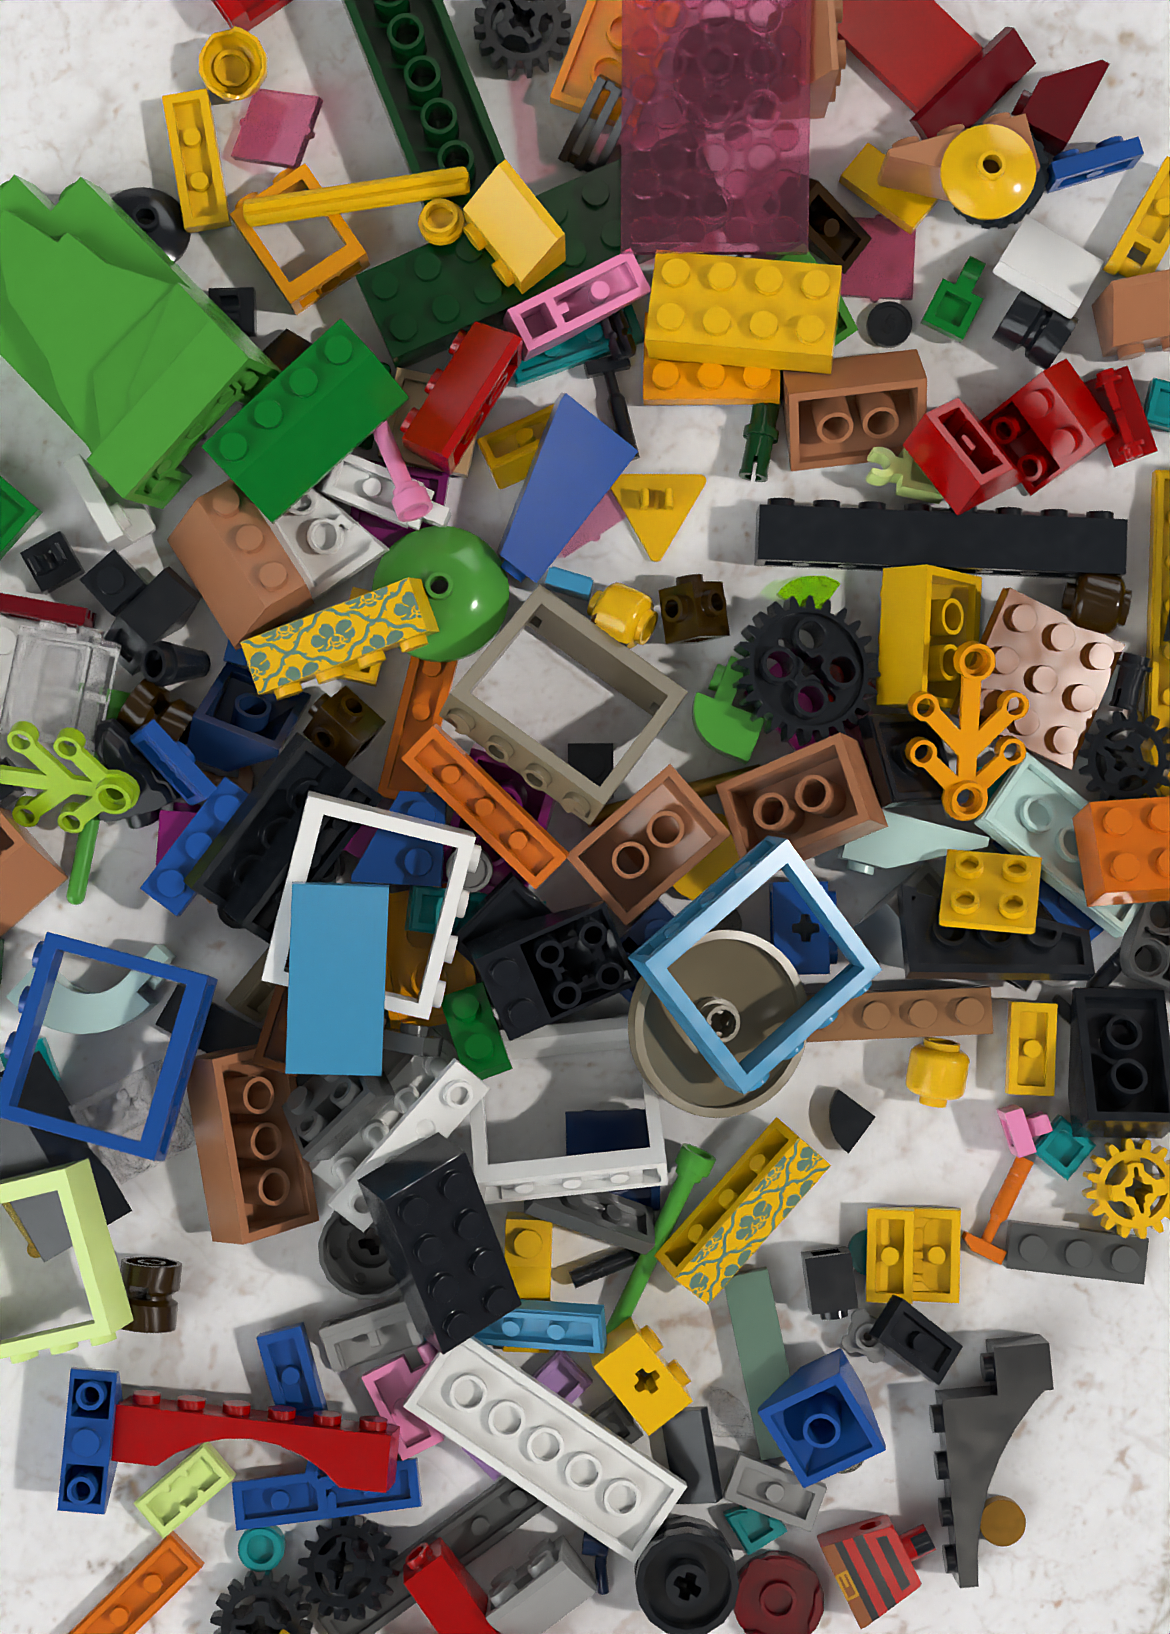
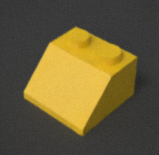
M505 159L494 169L463 208L464 219L467 225L462 229L478 251L485 247L494 258L495 262L491 266L504 285L509 287L514 284L521 294H524L566 261L565 233Z

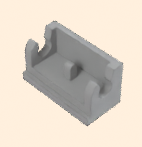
M403 1295L325 1321L318 1330L333 1372H341L347 1370V1368L426 1343L424 1337L415 1328Z

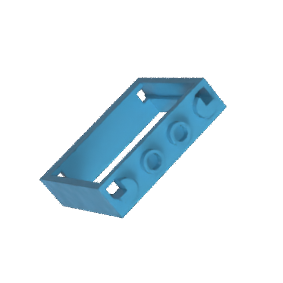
M774 836L765 837L628 957L725 1086L742 1094L761 1087L768 1080L769 1072L782 1060H788L798 1054L804 1047V1040L817 1029H822L831 1024L837 1018L838 1010L850 999L864 994L871 987V980L882 971L879 964L788 839ZM781 869L850 964L738 1063L667 968Z

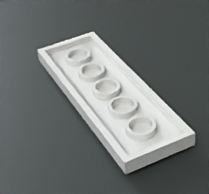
M474 1336L444 1355L438 1352L403 1403V1407L632 1564H635L687 1488L686 1482Z

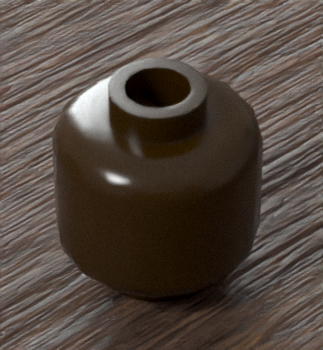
M1082 573L1078 575L1075 584L1066 583L1061 609L1069 611L1068 617H1071L1075 626L1102 634H1110L1116 629L1117 625H1125L1130 609L1132 590L1126 589L1125 582L1120 576Z

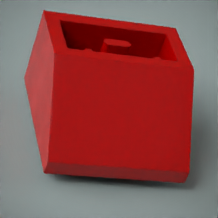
M1067 359L1042 371L981 420L992 437L1025 477L1021 483L1030 496L1119 433Z
M959 398L953 399L925 413L903 444L957 516L1020 484L1025 479L972 409Z

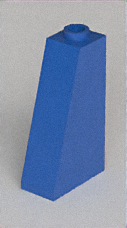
M561 393L554 403L497 550L499 555L505 559L501 564V568L521 583L526 577H529L535 583L538 582L638 453L637 449L567 393Z

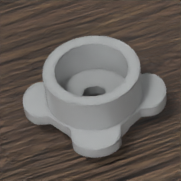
M865 1309L855 1310L851 1314L852 1322L849 1325L848 1334L844 1335L841 1340L842 1347L847 1353L858 1352L867 1356L868 1360L872 1363H878L884 1359V1346L873 1337L870 1340L864 1339V1334L870 1332L877 1318L869 1315Z

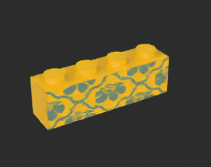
M408 577L241 641L240 644L258 695L275 694L276 699L281 700L303 692L301 684L316 678L318 684H324L345 676L342 668L358 663L360 669L379 664L387 660L384 652L400 647L402 653L426 646L429 644L427 636L440 632L422 579Z
M776 1117L655 1253V1258L675 1280L708 1305L831 1165Z

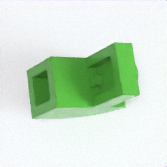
M731 656L726 666L721 664L716 666L708 686L709 690L716 692L714 698L699 692L696 693L692 704V721L697 735L709 749L746 765L750 760L765 718L761 717L752 722L750 720L752 713L732 706L738 690L733 688L732 684L741 679L743 673L731 669V665L740 660Z

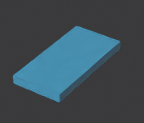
M292 881L285 1074L382 1075L389 885Z

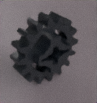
M482 0L485 8H475V21L479 24L473 27L475 40L482 41L479 44V52L482 57L492 54L491 68L494 70L501 67L504 63L507 65L508 77L513 78L517 68L524 69L528 79L532 78V67L539 66L544 73L549 72L548 59L550 57L557 61L563 59V50L560 45L570 44V32L565 29L571 27V14L562 13L566 9V0ZM502 10L503 20L498 22L496 29L492 31L494 19L498 12ZM514 17L516 18L518 23L521 22V24L525 28L530 26L531 37L527 31L523 30L521 26L515 27ZM553 23L551 35L544 44L542 33L549 30V24Z
M1132 710L1128 720L1123 712L1114 711L1112 724L1099 718L1096 724L1100 732L1097 735L1085 733L1084 738L1091 743L1090 749L1078 750L1079 756L1088 759V765L1078 770L1079 774L1092 776V780L1088 783L1086 789L1090 792L1102 789L1099 801L1114 800L1115 797L1116 800L1146 798L1147 796L1150 798L1163 797L1159 788L1162 785L1170 787V777H1168L1170 772V744L1167 743V740L1170 738V728L1164 727L1156 730L1160 719L1153 715L1146 718L1143 723L1142 712L1138 710ZM1135 730L1130 732L1126 739L1119 741L1111 739L1122 731ZM1154 745L1158 751V765L1154 764L1151 752ZM1115 751L1132 753V757L1137 760V764L1144 767V770L1136 767H1127V763L1122 760V756L1118 755ZM1102 755L1105 757L1107 766L1105 775L1101 766ZM1145 779L1148 781L1140 788L1124 790L1125 787L1129 788L1134 780Z
M357 1515L349 1516L347 1522L342 1517L332 1518L331 1530L322 1525L316 1527L319 1536L317 1542L305 1540L304 1545L311 1553L309 1558L298 1559V1564L307 1568V1574L299 1578L298 1583L304 1586H311V1590L306 1595L305 1600L313 1604L320 1602L317 1611L319 1614L330 1616L334 1613V1620L347 1622L350 1614L353 1619L363 1620L366 1617L365 1607L379 1611L382 1609L378 1599L379 1595L392 1596L394 1593L392 1588L386 1583L388 1578L399 1577L400 1571L390 1568V1561L396 1559L399 1553L393 1549H386L385 1546L390 1542L392 1536L383 1531L377 1533L379 1523L369 1519L363 1523V1518ZM368 1545L373 1552L374 1561L367 1553ZM353 1563L352 1572L347 1571L344 1573L345 1564ZM323 1574L330 1583L329 1590L325 1585ZM367 1584H369L368 1587L361 1593V1590H362Z
M250 1570L245 1576L244 1585L234 1578L227 1587L229 1594L221 1593L215 1604L222 1610L213 1612L210 1623L221 1626L213 1634H279L282 1629L290 1634H311L313 1622L303 1618L310 1614L312 1605L311 1603H299V1599L304 1591L302 1586L292 1591L287 1588L290 1579L289 1575L285 1574L279 1582L273 1581L272 1570H266L262 1580H257L255 1573ZM256 1594V1598L251 1604L240 1605L239 1608H235L241 1600ZM275 1598L280 1600L288 1610H284ZM257 1616L265 1617L267 1629L259 1628V1621L256 1620Z

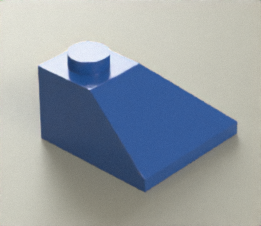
M841 1348L800 1367L758 1407L757 1412L803 1489L886 1450L884 1439L865 1388Z

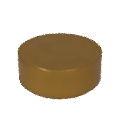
M994 1496L987 1499L981 1518V1533L987 1541L996 1546L1004 1547L1016 1543L1024 1534L1026 1527L1023 1511L1009 1497Z

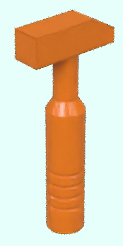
M1016 1156L1004 1180V1184L991 1207L990 1220L981 1238L965 1230L961 1236L970 1250L1000 1265L1002 1264L1007 1251L992 1244V1241L1000 1224L1007 1220L1034 1162L1024 1157L1018 1158Z

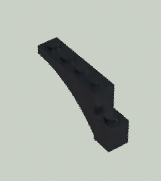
M1040 1334L985 1339L987 1353H980V1369L983 1381H989L990 1385L935 1390L936 1404L929 1405L931 1429L933 1433H939L941 1451H934L933 1454L935 1474L937 1480H944L945 1497L938 1498L939 1518L942 1527L948 1526L950 1543L942 1545L943 1563L946 1574L952 1573L959 1588L979 1587L978 1545L981 1518L988 1488L999 1459L1015 1428L1033 1403L1044 1391L1054 1390L1050 1345Z

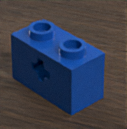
M818 881L837 907L836 891H828V881ZM791 882L769 883L770 943L789 959L798 975L830 974V964H837L838 946L829 937L827 931ZM801 914H806L807 922L814 923L815 931L807 933L806 941H801V935L792 931V925L800 923Z

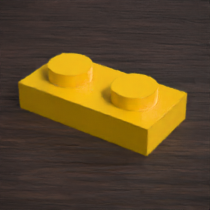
M1008 1001L1005 1093L1054 1096L1058 1004Z

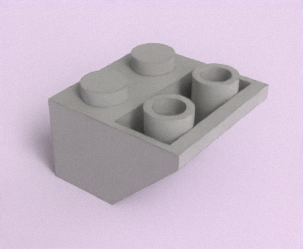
M561 1535L553 1542L550 1538L544 1539L528 1553L527 1556L530 1560L517 1570L513 1566L504 1569L491 1581L490 1585L493 1588L489 1590L486 1620L501 1634H542L596 1593V1578L564 1535Z

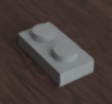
M739 1451L725 1486L723 1497L736 1504L811 1532L827 1487L825 1483L817 1482L803 1489L793 1471L765 1460L761 1461L760 1458Z

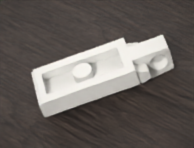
M349 454L329 472L321 491L325 496L407 529L410 527L419 531L422 522L432 526L447 527L452 515L450 508L431 501L433 508L427 515L410 522L400 521L392 505L395 486L388 469L353 454ZM417 481L420 486L425 487L424 483ZM426 488L430 500H432L434 491Z

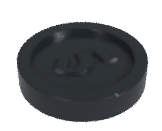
M886 301L876 305L867 318L866 329L868 336L880 347L894 348L906 341L912 330V318L909 311L900 303Z

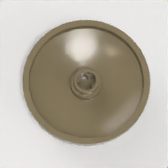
M712 928L667 968L738 1063L807 1002L802 981L789 959L763 938L735 929ZM642 976L637 982L629 1007V1045L632 1057L642 1078L659 1097L669 1104L702 1117L727 1118L750 1112L769 1101L785 1086L795 1072L807 1039L803 1041L804 1047L798 1054L788 1060H782L769 1072L768 1080L761 1087L742 1094L725 1086Z

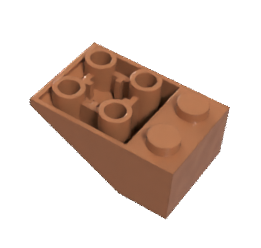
M791 0L768 16L765 43L770 65L768 80L770 121L824 118L829 102H835L836 86H840L841 69L846 67L845 40H837L838 23H842L843 0Z
M1008 112L998 113L986 118L982 122L983 125L994 124L1006 127L1021 136L1033 153L1036 163V174L1038 173L1040 164L1026 113L1013 117ZM957 124L942 129L937 133V137L920 141L918 136H911L893 143L892 148L887 150L877 178L878 185L949 201L941 184V162L952 140L967 129H965L963 124ZM994 160L983 162V168L986 172L997 173L999 171V165Z

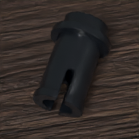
M1123 652L1122 660L1116 661V665H1120L1112 699L1109 702L1110 706L1131 711L1139 710L1138 705L1147 672L1152 673L1153 669L1149 667L1151 658Z

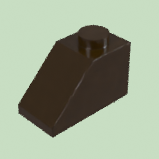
M789 172L762 207L795 241H801L809 251L828 265L842 266V274L848 271L872 239L818 180L797 173Z

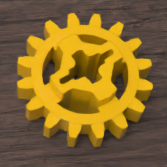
M1121 1138L1120 1149L1107 1142L1104 1144L1105 1152L1107 1153L1104 1158L1093 1154L1090 1157L1097 1166L1095 1172L1083 1171L1082 1176L1092 1181V1187L1082 1190V1195L1095 1200V1203L1087 1209L1088 1212L1093 1216L1104 1214L1100 1225L1107 1230H1110L1117 1223V1234L1123 1238H1127L1131 1228H1133L1135 1235L1140 1239H1146L1147 1227L1149 1226L1156 1232L1162 1233L1164 1229L1160 1220L1164 1217L1170 1219V1160L1164 1161L1168 1150L1158 1145L1151 1151V1141L1145 1138H1140L1136 1147L1131 1138ZM1140 1157L1149 1160L1160 1174L1146 1173L1144 1171V1164L1140 1162ZM1117 1164L1118 1168L1110 1179L1106 1180L1110 1170ZM1133 1179L1142 1182V1188H1137L1134 1191L1135 1197L1125 1192L1126 1187L1133 1185ZM1158 1196H1161L1157 1205L1150 1211V1206ZM1112 1200L1113 1202L1120 1201L1123 1203L1124 1212L1127 1213V1217L1115 1213L1107 1201Z

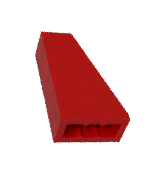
M441 1537L429 1545L422 1543L409 1553L403 1565V1584L438 1634H501L486 1620L488 1595Z

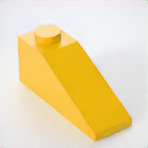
M507 1212L504 1257L519 1298L550 1301L553 1223L525 1214L524 1212ZM503 1346V1352L549 1353L547 1349Z

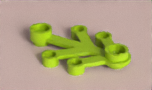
M18 721L12 726L7 736L9 747L18 753L24 754L40 770L0 765V784L43 790L35 797L22 796L17 800L12 811V817L19 825L24 827L37 825L43 814L72 794L90 796L81 804L68 802L61 809L57 819L58 825L62 830L72 834L81 832L89 820L103 811L110 814H122L137 803L140 796V788L137 781L126 772L108 770L84 748L86 739L78 729L67 727L60 730L53 748L58 756L71 760L86 776L74 775L38 742L39 731L35 725L27 721ZM17 734L24 735L29 740H24L20 738ZM64 741L73 743L75 747L67 745ZM23 809H27L31 811L33 814H29L25 812ZM68 815L74 816L78 820H73Z

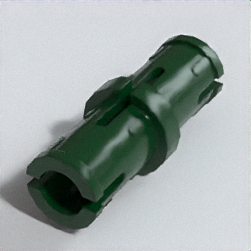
M780 390V404H781V399L783 398V391H782V390ZM758 403L752 406L750 424L745 425L743 437L747 440L741 469L738 474L742 479L751 481L754 463H757L755 482H766L768 480L772 445L776 444L779 438V430L776 429L780 404L768 403V405H765L764 403Z

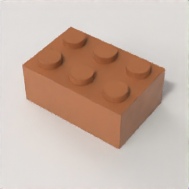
M841 732L716 785L739 859L744 857L767 836L788 839L801 859L805 861L888 827L860 743Z

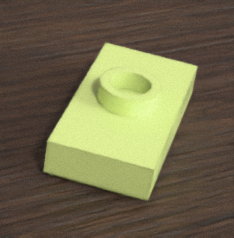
M205 1442L138 1497L133 1504L164 1539L231 1482L237 1474L212 1444Z

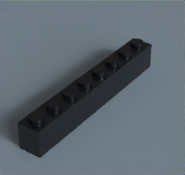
M770 498L767 499V505L760 504L756 512L754 566L883 571V568L928 564L970 575L1077 579L1078 575L1082 573L1116 575L1120 577L1126 574L1128 519H1114V512L1089 511L1086 512V517H1068V510L1044 509L1041 510L1040 516L1023 515V509L1017 507H999L995 509V514L977 513V507L975 506L957 516L951 507H949V512L931 511L932 506L923 503L905 504L904 510L886 509V503L876 501L858 503V508H840V501L815 500L813 501V506H795L794 499Z

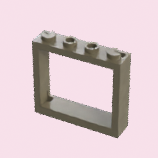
M539 584L449 693L439 716L453 725L457 733L468 736L482 746L491 758L505 763L523 776L524 780L531 787L545 792L559 802L568 814L572 812L591 825L688 694V691ZM526 626L532 628L653 716L600 787L471 694Z

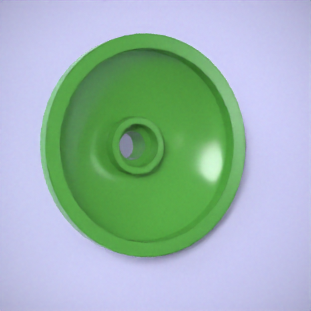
M432 526L405 535L389 548L390 550L384 554L375 571L372 591L408 577L422 579L440 632L427 636L428 645L405 653L430 662L457 661L480 651L499 632L508 611L509 583L506 571L501 568L502 562L500 558L481 538L456 527ZM437 580H443L448 584V589L442 594H436L431 590V585Z

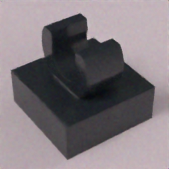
M254 287L208 288L209 298L248 337H257V305Z
M61 531L20 553L38 587L45 595L85 573L68 540Z

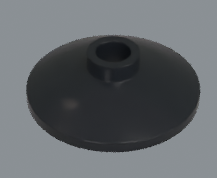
M146 187L127 189L112 197L124 212L174 262L183 256L188 248L191 233L186 232L184 229L181 206L176 199L163 191ZM147 218L153 222L145 225L140 223L138 219Z

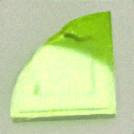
M805 576L787 583L776 596L783 601L787 600L790 596H794L800 607L802 600L811 595L815 602V608H818L821 603L831 598L841 583L827 576Z

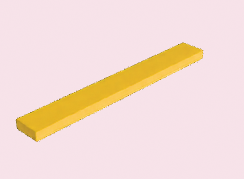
M1170 470L1153 471L1151 485L1146 657L1151 658L1149 667L1153 669L1152 673L1147 672L1145 678L1144 721L1150 715L1156 716L1160 719L1156 729L1159 730L1164 727L1170 728V643L1163 641L1170 610ZM1154 745L1151 752L1154 764L1158 765V751ZM1142 779V786L1145 785L1148 781ZM1162 785L1159 788L1162 796H1170V787Z

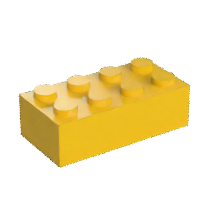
M656 250L645 334L648 357L653 359L831 374L842 287V266Z

